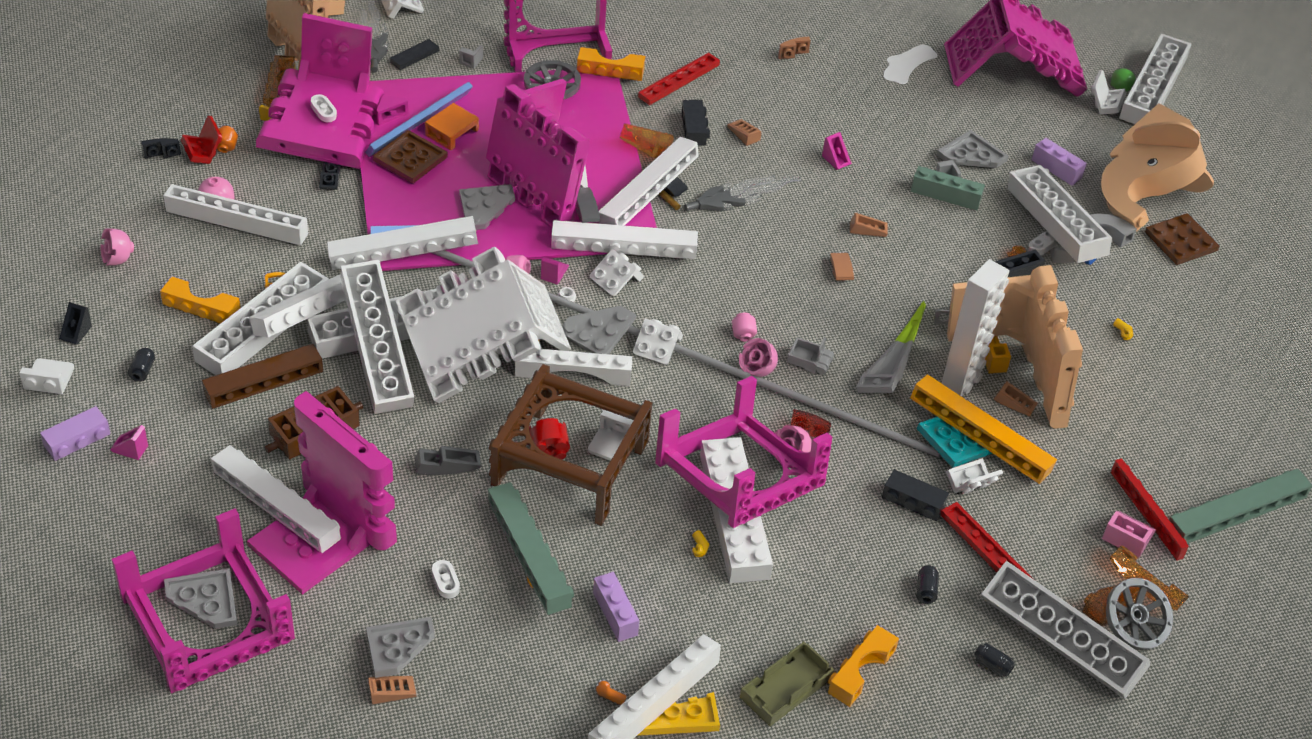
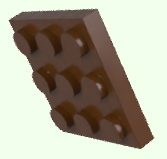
M410 130L404 132L373 155L374 162L412 184L448 158L447 151Z
M1188 213L1148 226L1145 229V233L1176 265L1216 252L1220 247Z

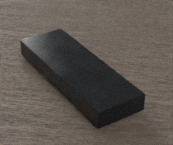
M427 39L390 57V63L399 70H402L439 52V46L430 39Z

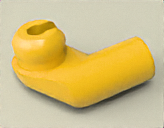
M1117 318L1113 326L1121 331V337L1124 340L1132 339V326Z
M697 530L692 534L697 543L695 548H692L694 556L700 558L706 555L710 545L702 532Z

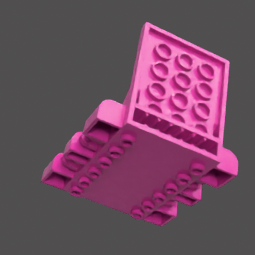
M990 0L944 43L953 84L957 87L992 55L1008 52L1022 62H1032L1035 65L1036 71L1045 77H1055L1062 88L1076 97L1082 95L1088 89L1069 29L1055 19L1051 22L1046 19L1044 20L1040 9L1033 4L1027 8L1024 4L1021 5L1019 0Z
M303 13L299 70L291 68L285 70L278 86V95L280 96L272 100L269 108V117L271 119L262 124L256 139L257 148L360 169L366 150L363 138L371 139L374 130V121L371 116L377 115L376 110L382 95H384V91L381 88L369 85L372 27ZM314 95L326 96L336 108L337 117L334 121L324 122L320 120L311 108V98Z
M563 78L526 90H522L515 84L505 86L503 97L497 98L486 159L490 161L487 176L498 185L511 184L513 187L517 186L519 191L518 201L525 207L533 204L539 206L541 204L540 207L543 210L541 219L552 228L553 220L572 221L590 146V141L574 128L559 127L558 121L567 81Z
M307 391L297 396L294 400L296 424L303 431L298 437L299 451L306 458L301 464L303 487L307 490L303 499H307L316 509H321L331 520L337 521L340 526L341 539L321 553L276 520L247 540L248 547L302 595L371 545L377 550H386L397 543L396 524L385 516L395 508L394 497L384 490V487L393 481L392 461L382 454L373 443H369L337 417L331 408L325 407Z

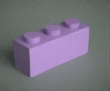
M1047 138L1035 145L1032 156L1033 162L1049 169V172L1071 186L1082 179L1087 164Z
M95 406L40 432L44 447L56 461L110 435V429L107 419Z
M611 572L595 577L593 594L618 642L638 636L639 619L615 573Z

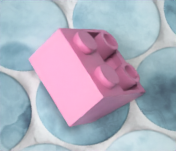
M1116 511L1107 524L1102 539L1139 558L1156 529L1121 511Z

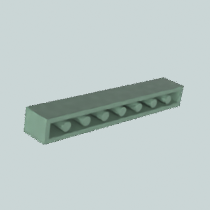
M1298 468L1292 471H1285L1281 475L1272 476L1261 483L1256 482L1250 487L1238 489L1232 494H1225L1216 500L1206 501L1203 505L1190 507L1182 513H1175L1169 518V521L1174 524L1178 533L1188 544L1305 499L1312 488V484Z
M511 482L488 488L489 505L547 615L572 608L573 589L570 585L567 586L564 572L559 571L557 560L551 556L548 543L543 542L540 529H536L533 516H529L526 503H522L519 490L514 489Z

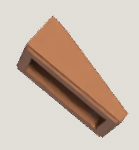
M742 119L727 124V127L746 146L756 143L761 139V131Z
M854 213L850 221V233L886 237L888 234V223Z
M1007 381L993 399L1027 416L1031 415L1038 404Z
M413 676L368 678L372 705L417 697ZM403 684H408L409 690H404ZM399 685L400 690L395 691V686ZM386 687H390L391 691H386Z

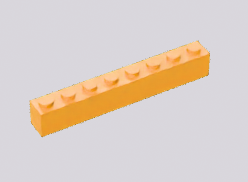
M927 374L915 385L910 399L1038 484L1051 473L1057 461L1056 458Z

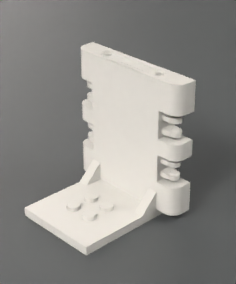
M492 247L472 258L475 268L469 269L472 277L469 281L464 273L459 274L458 277L451 270L439 276L441 285L436 287L439 297L435 298L431 290L426 292L425 295L423 291L417 288L396 300L433 400L437 403L463 390L462 385L468 383L465 372L468 371L473 380L476 378L484 380L495 374L496 368L501 365L498 356L501 353L507 362L512 359L518 362L541 349L538 339L547 341L561 351L571 350L545 285L508 259L505 260L503 254L496 247Z

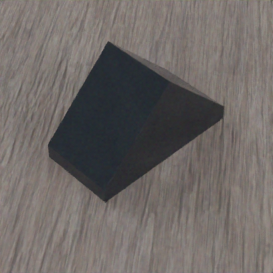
M72 302L68 303L59 337L60 340L79 344L92 327L88 307Z

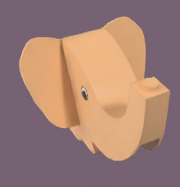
M1160 103L1122 135L1123 141L1110 153L1111 158H1116L1106 166L1101 179L1102 192L1107 200L1110 212L1136 227V232L1149 221L1146 210L1136 203L1140 199L1165 195L1178 189L1190 192H1204L1211 189L1214 185L1212 176L1206 170L1207 162L1200 142L1199 131L1194 128L1189 119Z

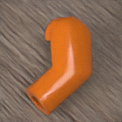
M600 681L596 687V692L599 696L619 705H622L626 700V695L611 689L607 681Z

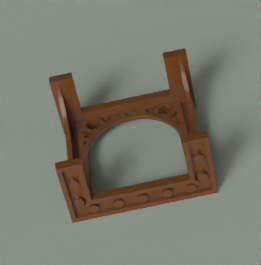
M542 364L540 369L534 372L531 383L526 385L523 396L517 399L514 410L508 413L506 423L500 426L497 437L493 438L489 444V450H491L489 463L491 464L489 471L491 486H499L507 472L514 469H529L595 492L594 524L602 526L610 513L612 485L632 449L634 448V453L642 455L649 443L653 402L645 400L643 405L552 374L550 373V366ZM578 401L629 418L633 422L603 474L558 459L540 450L531 439L529 433V425L532 418L541 419L551 403ZM516 436H523L526 438L521 442L512 441V439Z

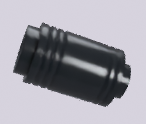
M141 348L136 352L128 369V376L132 380L139 382L146 380L155 361V354L151 349Z
M926 565L918 571L916 597L924 604H931L938 598L939 572L934 566Z
M987 642L984 645L980 644L974 653L977 656L976 661L1001 677H1008L1016 664L1013 658L1005 655V653Z

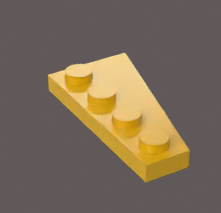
M714 692L708 693L703 698L698 699L695 696L688 698L687 702L679 704L674 702L637 736L719 731L720 722Z

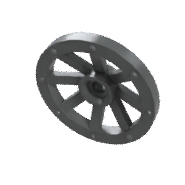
M557 60L540 61L531 65L525 71L524 86L526 89L559 80L561 71H566L569 74L564 76L563 79L569 81L574 78L575 82L567 83L564 100L578 92L581 86V76L578 70L568 63ZM554 68L556 71L554 75H549L547 69ZM541 70L544 79L534 73ZM530 78H532L540 84L531 83Z
M1130 578L1118 583L1110 591L1106 601V617L1112 632L1117 638L1134 649L1148 650L1161 645L1169 637L1173 626V611L1168 598L1157 585L1146 579ZM1129 587L1140 588L1135 603H1133ZM1148 591L1155 597L1156 601L1144 606L1142 603ZM1121 592L1123 593L1127 607L1117 602V599ZM1160 606L1163 619L1149 616V611ZM1116 610L1124 614V619L1118 621ZM1145 623L1162 626L1159 634L1156 636ZM1130 624L1131 636L1122 627ZM1138 627L1150 641L1139 640Z

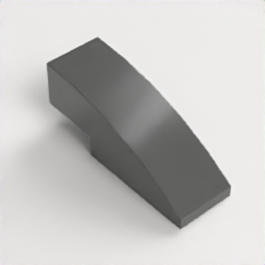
M590 187L579 188L575 205L576 214L582 223L600 221L597 203Z
M441 446L439 451L419 448L415 456L416 474L448 475L480 469L479 450Z

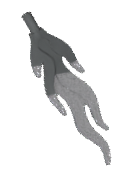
M368 0L367 7L372 16L369 24L367 23V11L362 8V17L359 25L372 27L371 71L377 72L380 60L387 54L389 49V43L386 42L388 39V29L386 24L383 23V33L380 32L379 22L381 20V13L374 6V0Z
M776 175L765 178L747 179L732 188V183L729 182L708 189L695 202L685 204L684 208L686 211L696 208L713 211L731 210L732 206H746L760 201L761 194L774 193L787 183L802 181V177H784L772 183L776 179Z

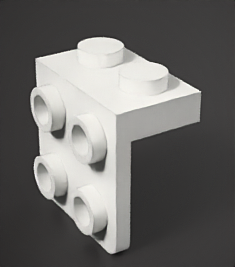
M381 0L388 17L393 19L401 7L419 13L424 11L420 0Z
M1099 70L1097 76H1095V82L1091 86L1092 95L1095 96V107L1098 108L1099 114L1119 113L1126 96L1125 89L1109 90L1104 71Z
M613 249L590 274V278L612 296H616L632 276L639 282L644 276L640 272L641 268L633 262L631 264L628 262L629 258L622 252L618 254Z
M645 318L633 353L667 365L676 342H681L683 334L677 326L671 324L667 326L659 320Z
M41 358L36 359L32 369L22 367L20 371L23 388L26 390L63 394L73 373L74 364Z
M603 410L600 417V428L588 446V452L611 461L633 420Z
M982 458L946 471L954 494L961 491L962 494H967L974 491L975 488L979 487L981 489L998 481V476L1003 474V471L998 470L988 473Z

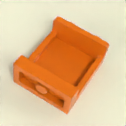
M455 103L450 104L425 122V135L450 151L455 148V139L469 129L475 132L479 130V118Z

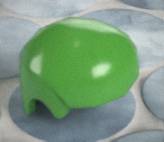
M1116 69L1112 73L1110 84L1115 89L1129 91L1136 81V76L1129 69Z

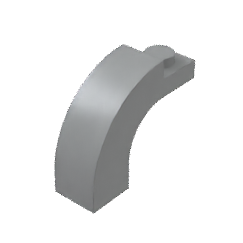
M1109 214L1090 215L1120 248L1133 241L1137 228L1126 220Z

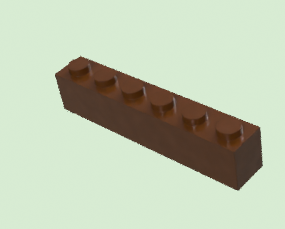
M313 343L202 380L204 395L211 408L214 409L322 373L323 361Z

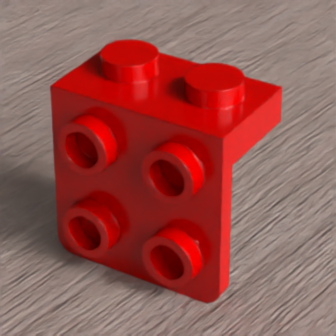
M207 116L199 137L182 135L180 141L191 162L210 164L216 155L219 143L222 141V134L213 117Z

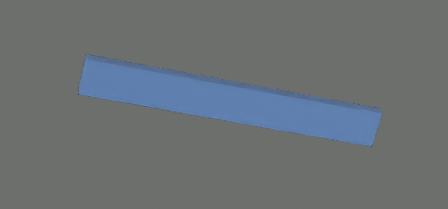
M467 82L371 143L365 153L368 157H371L407 130H413L450 104L466 96L472 89V84Z

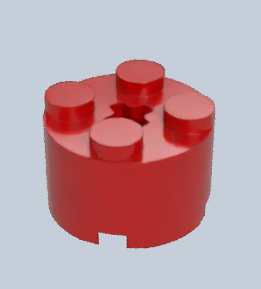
M545 418L536 421V425L532 428L531 425L529 426L531 439L540 450L561 460L566 458V453L570 449V443L565 422L562 424L556 418Z

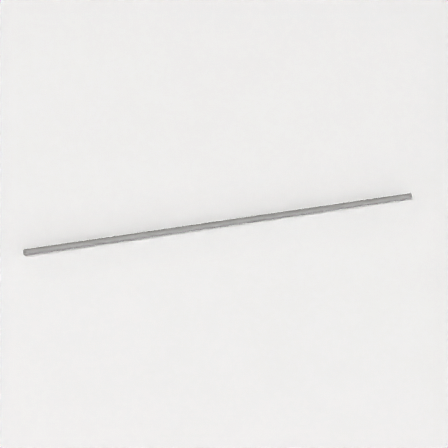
M448 251L431 252L468 268H475L473 261ZM548 292L552 302L582 314L594 311ZM631 325L626 332L639 336L641 329ZM676 344L673 351L743 379L753 376L757 379V385L938 458L940 456L932 446L761 377L751 375L748 372H744L741 369L679 344Z

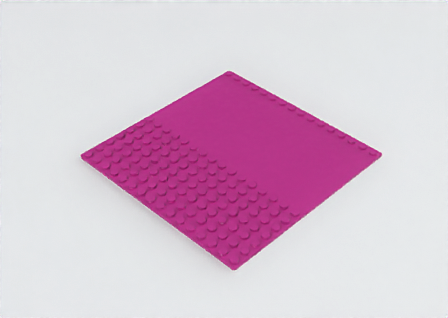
M556 70L547 71L549 75H554ZM562 70L559 78L561 79L569 73ZM542 71L534 73L544 79ZM525 72L370 81L369 85L381 88L386 96L406 98L408 100L409 114L381 125L377 124V115H372L374 130L371 139L363 138L366 150L371 143L467 82L472 84V89L466 96L456 101L455 104L479 118V130L475 132L469 129L455 139V148L451 151L425 135V122L411 130V132L448 152V158L414 184L374 162L373 155L368 157L365 153L361 164V177L368 235L371 234V226L424 225L463 218L464 214L459 196L460 189L499 186L487 176L490 161L486 159L497 98L503 97L505 86L512 84L517 85L522 90H526L524 86ZM580 73V89L572 97L563 100L558 123L560 124L559 127L574 128L590 141L585 163L587 183L593 192L599 211L642 172V167L619 78ZM530 78L531 83L540 84L537 81ZM572 78V79H570L569 81H567V83H574V82H575V81H574V78ZM517 186L513 187L515 202L506 206L504 212L497 219L494 218L486 229L476 230L478 244L445 250L470 261H473L472 258L492 247L499 249L505 260L510 255H524L527 260L542 259V257L562 258L608 254L606 252L552 249V227L541 219L543 210L540 207L541 204L539 206L533 204L525 207L518 201L519 191ZM649 202L625 226L657 228L651 203ZM575 206L571 222H582L576 214ZM597 221V222H587V223L599 224V221ZM431 252L380 262L382 271L461 265Z

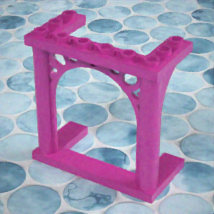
M504 0L506 10H504V19L506 20V23H504V32L506 33L504 46H507L510 66L514 67L515 72H522L523 58L527 53L538 47L597 41L602 57L612 60V48L605 32L607 0H596L595 25L561 29H541L533 26L523 15V0ZM526 25L525 30L517 32L518 27Z
M753 376L737 382L733 414L678 438L681 412L676 408L661 414L659 417L655 463L659 467L667 464L729 516L728 524L732 528L745 524L764 513L825 485L833 438L828 433L812 439L810 452H803L793 448L752 416L757 379ZM743 431L780 462L783 475L773 486L764 490L753 491L756 472L749 468L734 475L733 486L728 489L714 482L684 456L700 450L702 440L725 439ZM795 475L797 477L791 479L788 476Z
M236 508L215 516L220 543L140 576L137 559L133 550L112 558L120 597L124 604L128 603L157 657L165 673L167 686L171 694L184 690L187 686L204 681L214 674L224 672L232 666L247 662L250 658L267 653L271 649L287 644L295 639L290 599L287 594L276 599L271 598L244 551L240 518ZM227 561L252 606V614L247 627L233 641L212 649H193L185 647L182 640L174 641L165 630L147 594L164 588V579L197 574ZM261 617V621H256V619ZM257 627L265 629V631L258 634L251 632L253 628ZM192 655L198 657L197 661L188 664V657Z

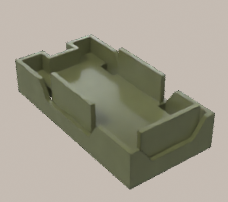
M803 641L787 655L767 668L761 678L757 676L743 686L740 698L771 727L827 684L829 678L834 673V669L828 667L829 663L809 644Z

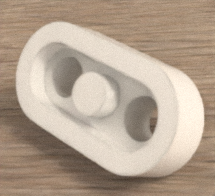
M318 94L311 98V108L320 120L332 122L336 119L337 110L326 96Z
M1046 231L1029 242L1028 251L1036 249L1040 255H1044L1057 245V241Z
M446 560L435 562L432 566V577L439 594L448 599L456 597L460 591V583L452 564Z

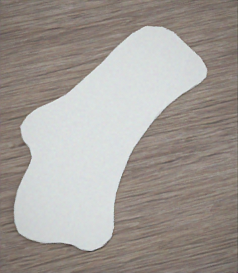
M922 44L900 55L890 56L887 58L889 66L884 71V78L899 84H906L911 72L917 66L927 60L937 58L938 55L930 46Z

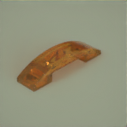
M1123 545L1110 556L1109 559L1126 580L1142 578L1157 585L1168 598L1173 610L1177 611L1189 598L1186 593L1173 583L1168 587L1136 562L1139 557ZM1147 591L1145 596L1156 601L1155 597Z

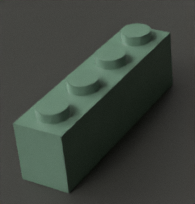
M918 166L914 175L911 192L977 211L982 200L985 185Z

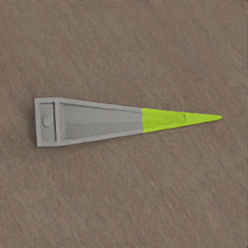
M924 301L891 346L862 374L856 386L858 393L894 392L897 384L901 382L926 307Z

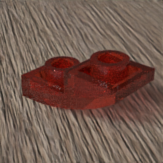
M793 409L792 426L810 430L809 436L812 437L830 433L831 423L809 412Z

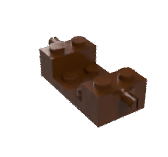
M339 386L314 397L325 407L331 408L334 414L352 429L360 426L359 410L364 408L362 402L359 401L353 404ZM294 406L269 417V434L274 439V442L264 446L266 452L270 453L280 449L289 460L301 455L298 437L303 431L296 424Z

